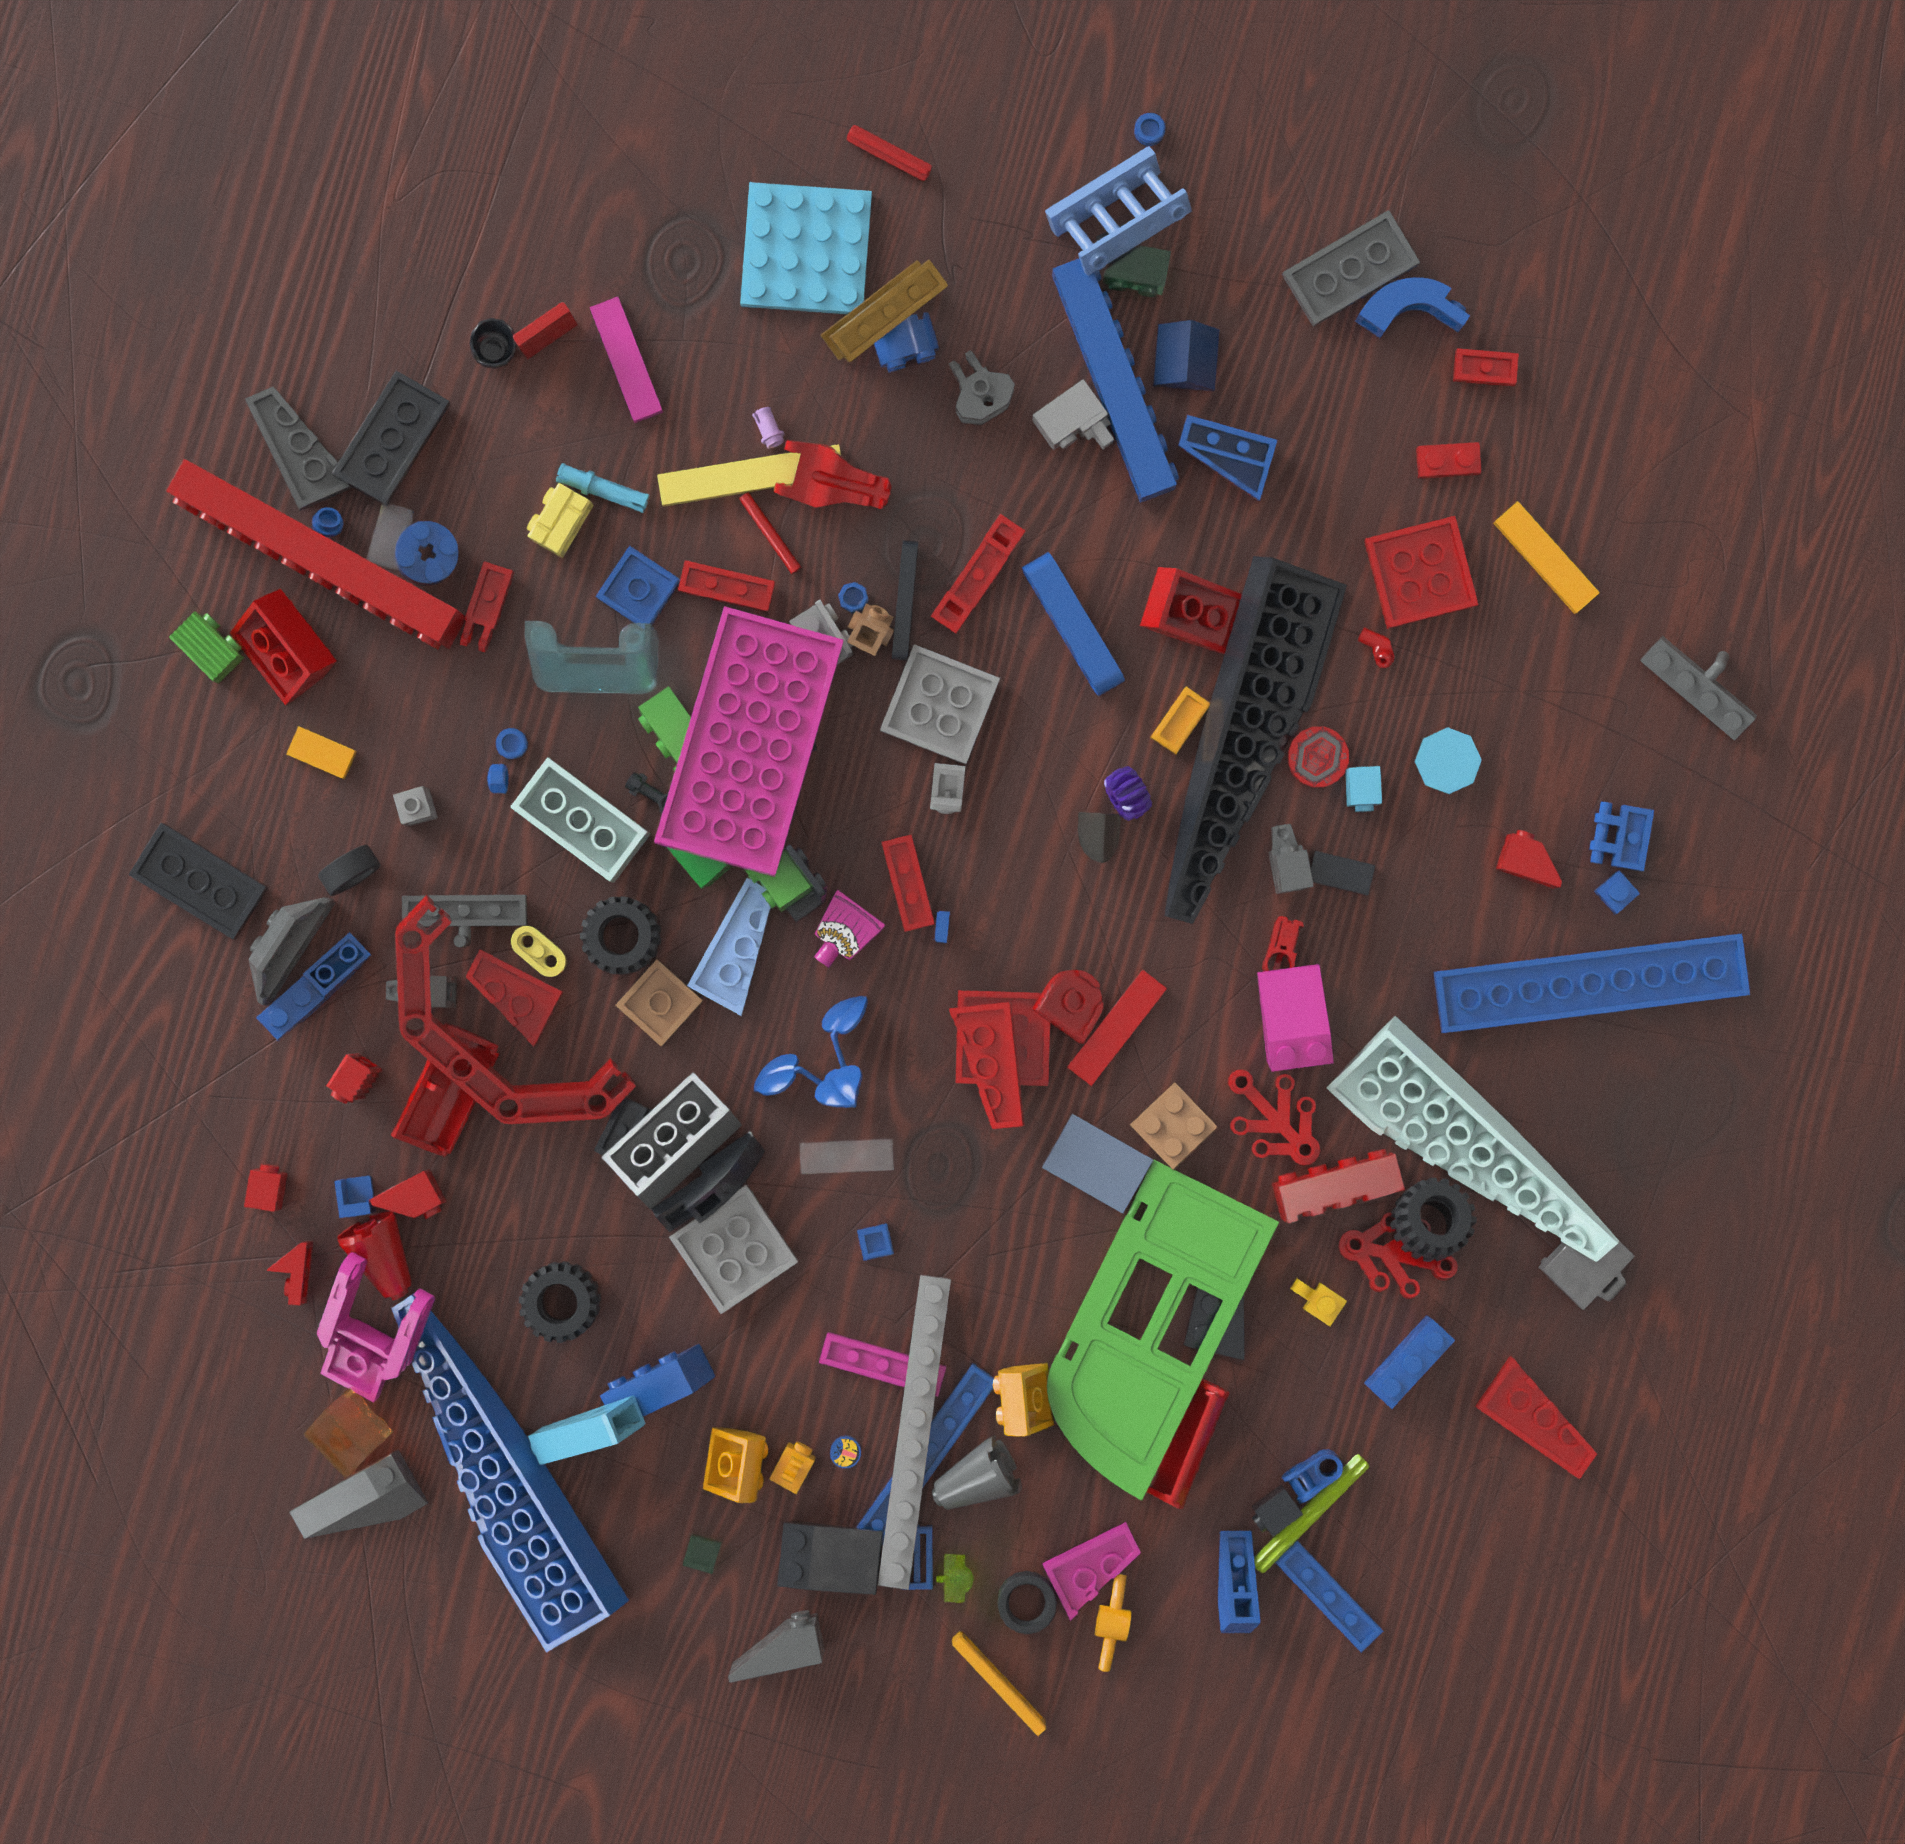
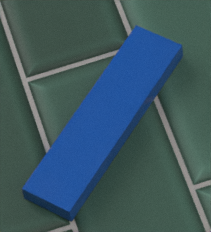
M1298 1540L1275 1562L1361 1653L1383 1632L1381 1627Z

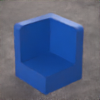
M371 1176L335 1181L339 1218L376 1212V1206H372L369 1201L374 1198Z

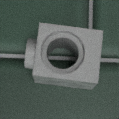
M421 786L393 795L401 825L409 827L438 818L429 788Z

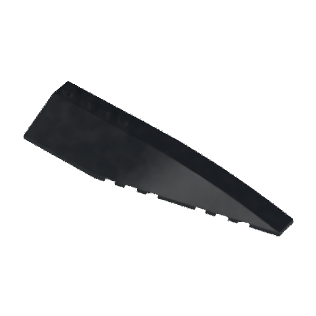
M1253 556L1204 723L1189 782L1174 854L1164 916L1193 924L1212 890L1210 885L1216 874H1220L1224 868L1225 863L1223 861L1231 847H1235L1240 838L1238 835L1244 822L1248 823L1271 781L1270 774L1276 763L1280 764L1285 755L1283 750L1290 737L1295 736L1300 727L1298 725L1300 718L1304 712H1308L1313 703L1346 591V584L1273 557Z

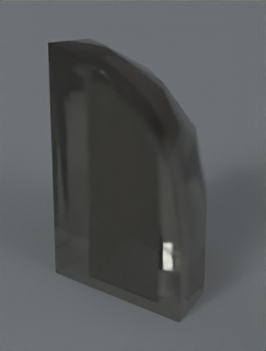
M1079 812V843L1084 853L1092 860L1104 863L1109 861L1114 855L1120 835L1121 816L1119 814Z

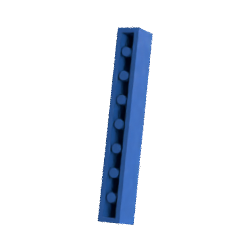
M1080 258L1053 268L1052 277L1101 404L1108 413L1107 418L1111 423V430L1139 502L1141 503L1173 491L1177 485L1175 481L1179 480L1178 472L1174 463L1168 464L1164 453L1168 451L1166 441L1162 433L1157 435L1153 424L1157 422L1154 410L1151 405H1145L1142 395L1146 394L1140 376L1135 378L1131 366L1135 365L1130 349H1124L1120 338L1124 337L1119 321L1117 319L1112 320L1109 309H1112V303L1107 291L1102 292L1098 281L1101 280L1099 270L1087 276L1084 273Z

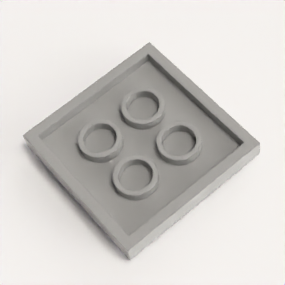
M914 644L880 731L966 765L1000 678Z
M747 1184L740 1188L722 1207L703 1222L699 1223L695 1219L669 1237L720 1314L798 1263V1259Z

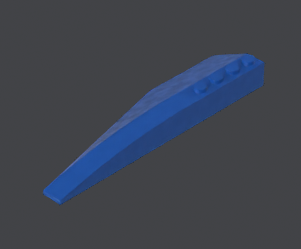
M415 1293L391 1308L398 1328L416 1298L414 1296ZM430 1311L413 1357L412 1365L415 1373L420 1372L426 1388L423 1390L426 1402L432 1403L436 1414L432 1418L451 1466H455L458 1472L457 1484L460 1492L465 1491L470 1508L467 1510L471 1521H476L481 1533L477 1536L480 1545L547 1653L607 1618L627 1603L629 1599L546 1465H539L536 1455L531 1450V1442L473 1361L432 1311Z

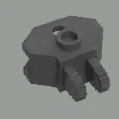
M970 350L965 353L968 364L975 372L971 376L966 378L962 368L956 361L953 360L949 363L951 371L959 382V390L961 391L956 404V414L962 423L983 425L1008 410L1015 384L1009 374L989 372L986 367L983 368ZM989 401L993 403V405L988 407L985 406L984 403Z

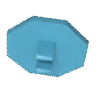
M1445 728L1423 738L1415 764L1425 786L1450 794L1474 782L1482 759L1471 736Z

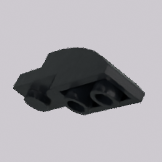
M751 1132L738 1138L735 1142L699 1165L703 1175L652 1208L655 1217L668 1232H671L692 1217L699 1223L703 1222L722 1207L749 1178L765 1152L763 1146Z

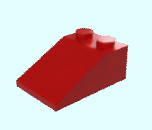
M1158 567L1140 626L1177 640L1225 654L1242 594L1177 568Z

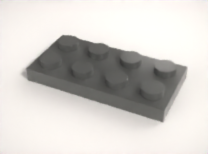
M1388 210L1283 272L1282 276L1310 323L1315 327L1417 267L1420 261Z

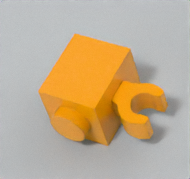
M796 1441L795 1445L788 1442L769 1480L797 1494L815 1461L816 1456L811 1454L813 1450Z

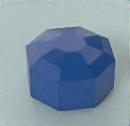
M856 582L844 585L838 594L841 608L851 614L855 613V611H863L869 601L866 588Z
M492 764L489 768L487 782L492 793L506 794L508 791L509 774L508 767L505 764Z

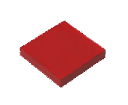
M561 302L513 335V339L528 360L578 324L566 304Z

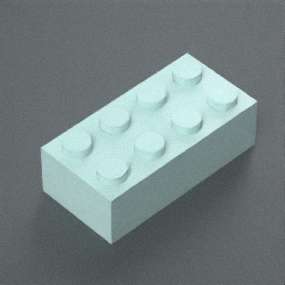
M548 757L511 805L513 810L613 883L651 834Z

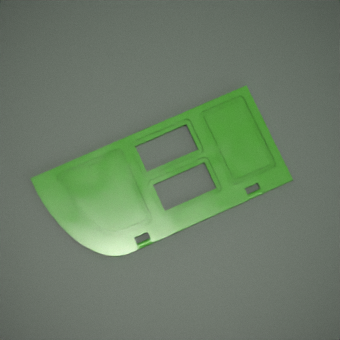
M1153 1160L1051 1365L1047 1380V1394L1052 1413L1071 1445L1104 1477L1140 1500H1143L1279 1224L1278 1221L1176 1170L1173 1171L1170 1167L1156 1160ZM1141 1202H1143L1148 1207L1139 1222L1134 1219V1216ZM1139 1259L1173 1275L1141 1340L1108 1324ZM1189 1284L1223 1300L1191 1366L1158 1350ZM1072 1341H1074L1079 1346L1072 1360L1065 1358V1355Z

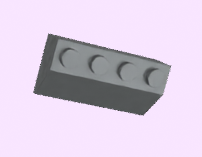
M692 1073L602 1158L639 1199L652 1210L737 1131L742 1124L719 1098Z

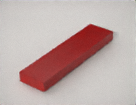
M1142 970L1067 1068L1092 1086L1167 988Z

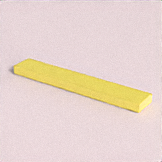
M839 444L832 445L831 447L841 455ZM790 452L658 474L662 506L772 489L775 487L776 482L793 485L801 454Z

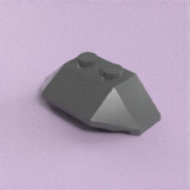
M324 897L284 906L280 911L276 909L267 921L268 930L263 937L260 935L253 942L250 951L253 953L248 959L258 1003L261 1005H271L334 907L335 900Z

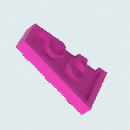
M1125 1522L1044 1562V1569L1070 1621L1078 1614V1610L1088 1600L1091 1601L1099 1594L1098 1591L1111 1578L1114 1579L1141 1552Z

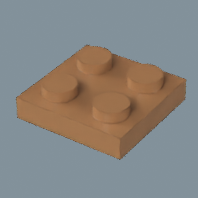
M656 959L616 1006L662 1047L704 1000L663 963Z
M1173 1083L1130 1124L1173 1171L1218 1129L1215 1123L1176 1083Z

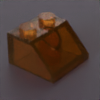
M349 1388L324 1410L303 1435L347 1478L393 1432L387 1426L385 1420L377 1416L366 1405L365 1400Z

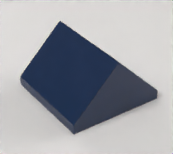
M1193 320L1158 324L1153 386L1215 391L1220 329Z

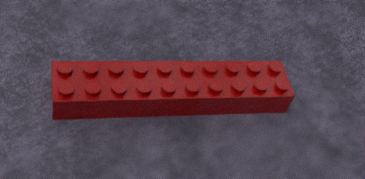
M186 459L181 463L166 492L175 497L172 502L180 506V508L196 517L201 512L199 516L201 519L222 531L225 530L226 526L229 527L227 533L249 546H251L253 541L256 542L254 548L276 561H278L280 556L283 557L281 563L303 576L307 571L310 572L308 578L330 591L333 586L337 587L335 593L357 606L360 601L364 602L362 608L384 621L388 615L391 617L389 623L412 635L414 630L417 631L418 639L439 650L441 645L450 649L465 622V615L454 607Z

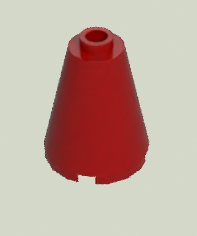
M386 1210L369 1216L370 1220L363 1224H360V1222L353 1224L338 1235L337 1241L347 1255L354 1252L367 1259V1265L363 1274L384 1298L391 1297L392 1300H397L409 1292L408 1287L411 1286L412 1281L396 1216L392 1211Z

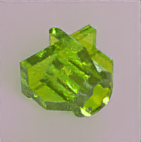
M944 1554V1575H936V1582L944 1583V1602L963 1603L965 1602V1593L973 1585V1573L965 1565V1554Z

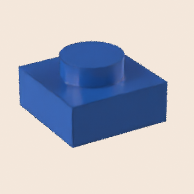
M1620 870L1616 871L1594 891L1614 914H1618L1640 894Z

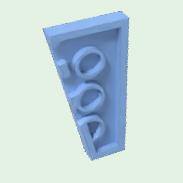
M746 878L687 985L740 1016L743 1014L771 909L761 894L766 891L764 887L757 883L754 884L748 878Z

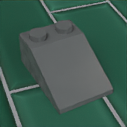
M808 1610L791 1614L790 1619L785 1620L733 1662L728 1676L729 1683L822 1663L825 1647L818 1614H810Z

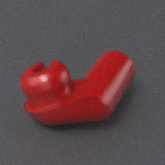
M1363 627L1357 641L1372 647L1377 666L1380 668L1390 667L1394 662L1395 655L1389 638Z

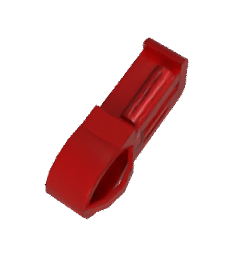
M1279 916L1275 920L1266 957L1262 962L1263 972L1269 971L1268 961L1275 954L1277 956L1273 970L1280 969L1283 956L1288 960L1289 968L1295 966L1297 953H1294L1300 932L1298 928L1302 929L1304 927L1301 921H1290L1287 917Z

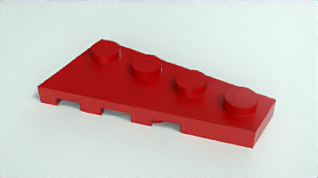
M1509 1356L1475 1407L1580 1479L1597 1453L1525 1373L1515 1359Z

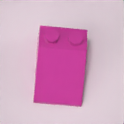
M1319 964L1257 972L1266 1059L1271 1071L1334 1063L1331 1033Z

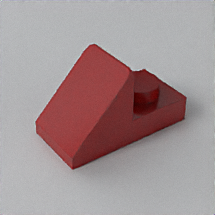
M307 1240L298 1244L267 1269V1271L291 1273V1277L286 1279L284 1295L288 1296V1305L300 1306L307 1303L313 1241Z

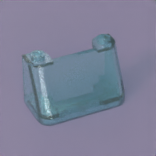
M525 621V641L533 679L536 685L544 691L643 694L653 690L656 685L658 632L652 624H629L620 632L619 648L566 647L563 644H558L556 631L550 624L542 621Z

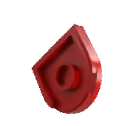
M1062 971L1048 982L1032 1010L1078 1043L1084 1044L1103 1011L1100 984L1091 974L1085 971Z

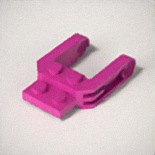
M351 1252L339 1268L316 1333L322 1346L328 1348L320 1374L374 1403L380 1397L385 1380L397 1378L406 1369V1366L412 1363L435 1296L421 1288L415 1292L414 1296L416 1298L411 1304L408 1314L402 1319L395 1339L358 1319L351 1318L349 1313L367 1265V1259Z

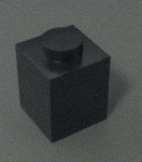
M1282 1484L1252 1505L1256 1513L1252 1519L1262 1533L1268 1529L1272 1536L1278 1534L1303 1515Z

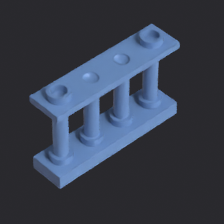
M1150 146L1045 210L1053 233L1059 237L1068 231L1083 250L1078 255L1084 273L1087 276L1102 269L1106 264L1192 212L1186 190L1183 188L1172 195L1157 177L1161 172L1156 154ZM1144 183H1147L1161 200L1160 203L1147 211L1131 193V191ZM1118 199H1121L1135 217L1121 227L1117 225L1105 209V207ZM1092 215L1098 219L1109 233V235L1094 244L1079 226V223Z

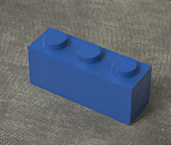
M1426 1315L1364 1384L1393 1409L1451 1346L1455 1339L1432 1318Z

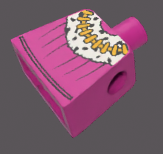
M837 890L815 932V935L825 943L814 957L828 968L839 954L851 960L886 925Z

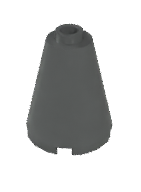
M994 1435L987 1438L934 1482L932 1495L939 1507L943 1506L945 1509L950 1510L1014 1496L1021 1492V1479L1015 1480L1013 1470L1017 1469L1016 1464L1001 1440L995 1442L996 1436Z

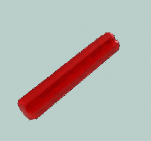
M853 125L847 135L849 143L921 181H926L932 170L931 164L857 125Z

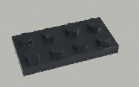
M396 370L333 470V477L387 507L449 408L450 401Z
M162 822L128 874L233 940L238 938L269 888Z

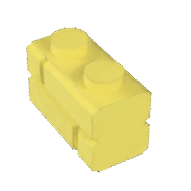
M558 483L555 489L551 487L545 494L542 502L545 504V507L540 515L535 514L531 518L527 530L530 531L528 537L533 542L563 558L594 505L585 497Z

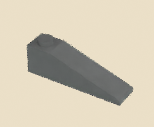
M397 1449L290 1511V1514L304 1539L399 1520L428 1504V1501L400 1451Z

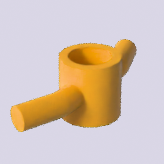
M1118 1574L1114 1578L1110 1607L1100 1605L1097 1614L1095 1636L1104 1637L1098 1668L1104 1672L1111 1670L1116 1640L1127 1641L1130 1628L1131 1610L1122 1609L1127 1578L1126 1575Z

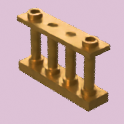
M916 260L820 336L838 360L844 357L847 362H851L944 290L948 284L930 260H927L922 265Z

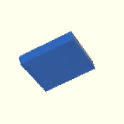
M629 546L595 597L648 632L679 586L680 579Z

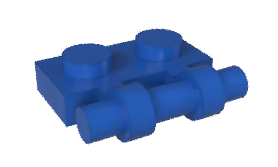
M1600 802L1599 813H1595L1594 823L1597 824L1594 841L1591 840L1589 848L1592 851L1590 863L1603 864L1604 853L1613 854L1611 866L1644 871L1654 810L1622 805L1620 816L1611 815L1613 803ZM1609 826L1617 827L1615 844L1606 842Z

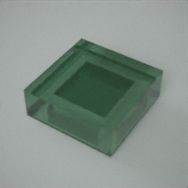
M692 1534L683 1566L713 1574L722 1542Z

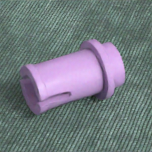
M764 407L755 411L756 413H753L752 416L755 418L763 437L761 443L766 444L768 449L781 445L784 442V431L779 430L771 407Z

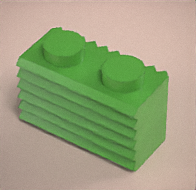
M195 611L169 638L212 681L219 684L245 658L239 652L242 646L229 634L224 637L217 630L221 625L210 614L206 613L203 616Z

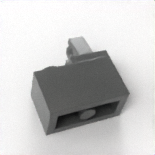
M1291 824L1272 827V851L1268 853L1276 894L1314 887L1307 850H1303L1302 845L1298 846Z
M430 976L431 1007H456L457 977ZM397 980L386 982V1000L398 1001Z

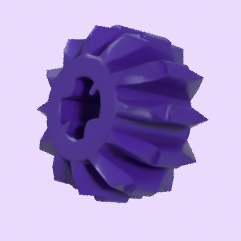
M1129 766L1115 770L1104 780L1106 793L1114 805V809L1127 821L1134 818L1137 819L1152 807L1150 794L1142 778Z

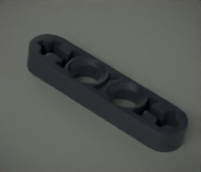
M903 540L892 650V659L908 660L918 541Z

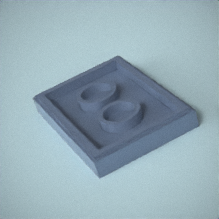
M1072 1114L1042 1168L1115 1210L1124 1213L1153 1159Z

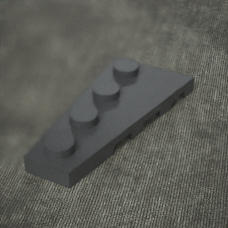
M274 387L245 398L299 511L353 488L333 477L332 472L338 462L323 447L318 438L306 427L296 412Z

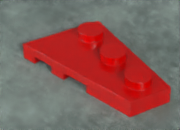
M479 950L466 975V978L535 1047L563 991L483 950Z

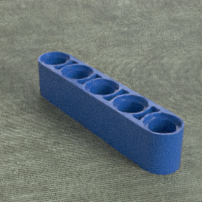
M1046 552L1021 567L1025 577L1096 695L1099 697L1124 682L1125 678L1052 555Z

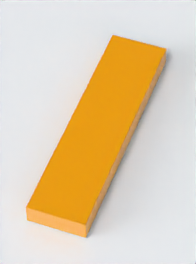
M1518 501L1493 523L1574 614L1578 613L1600 593Z
M959 1631L952 1638V1645L1032 1731L1039 1736L1046 1729L1045 1719L965 1633Z

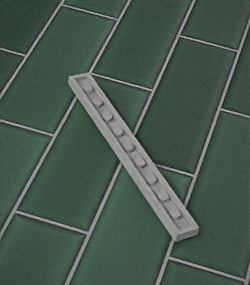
M920 1274L878 1586L909 1590L951 1283L950 1278Z

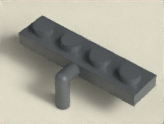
M1662 635L1640 660L1733 740L1757 717L1752 710L1715 680L1725 670L1729 661V654L1725 651L1717 654L1714 664L1705 672Z
M426 895L402 896V920ZM428 895L434 901V906L437 909L434 912L428 909L418 921L423 927H430L440 918L438 911L442 908L451 917L452 922L449 926H459V935L454 938L455 946L467 948L471 944V926H527V895Z

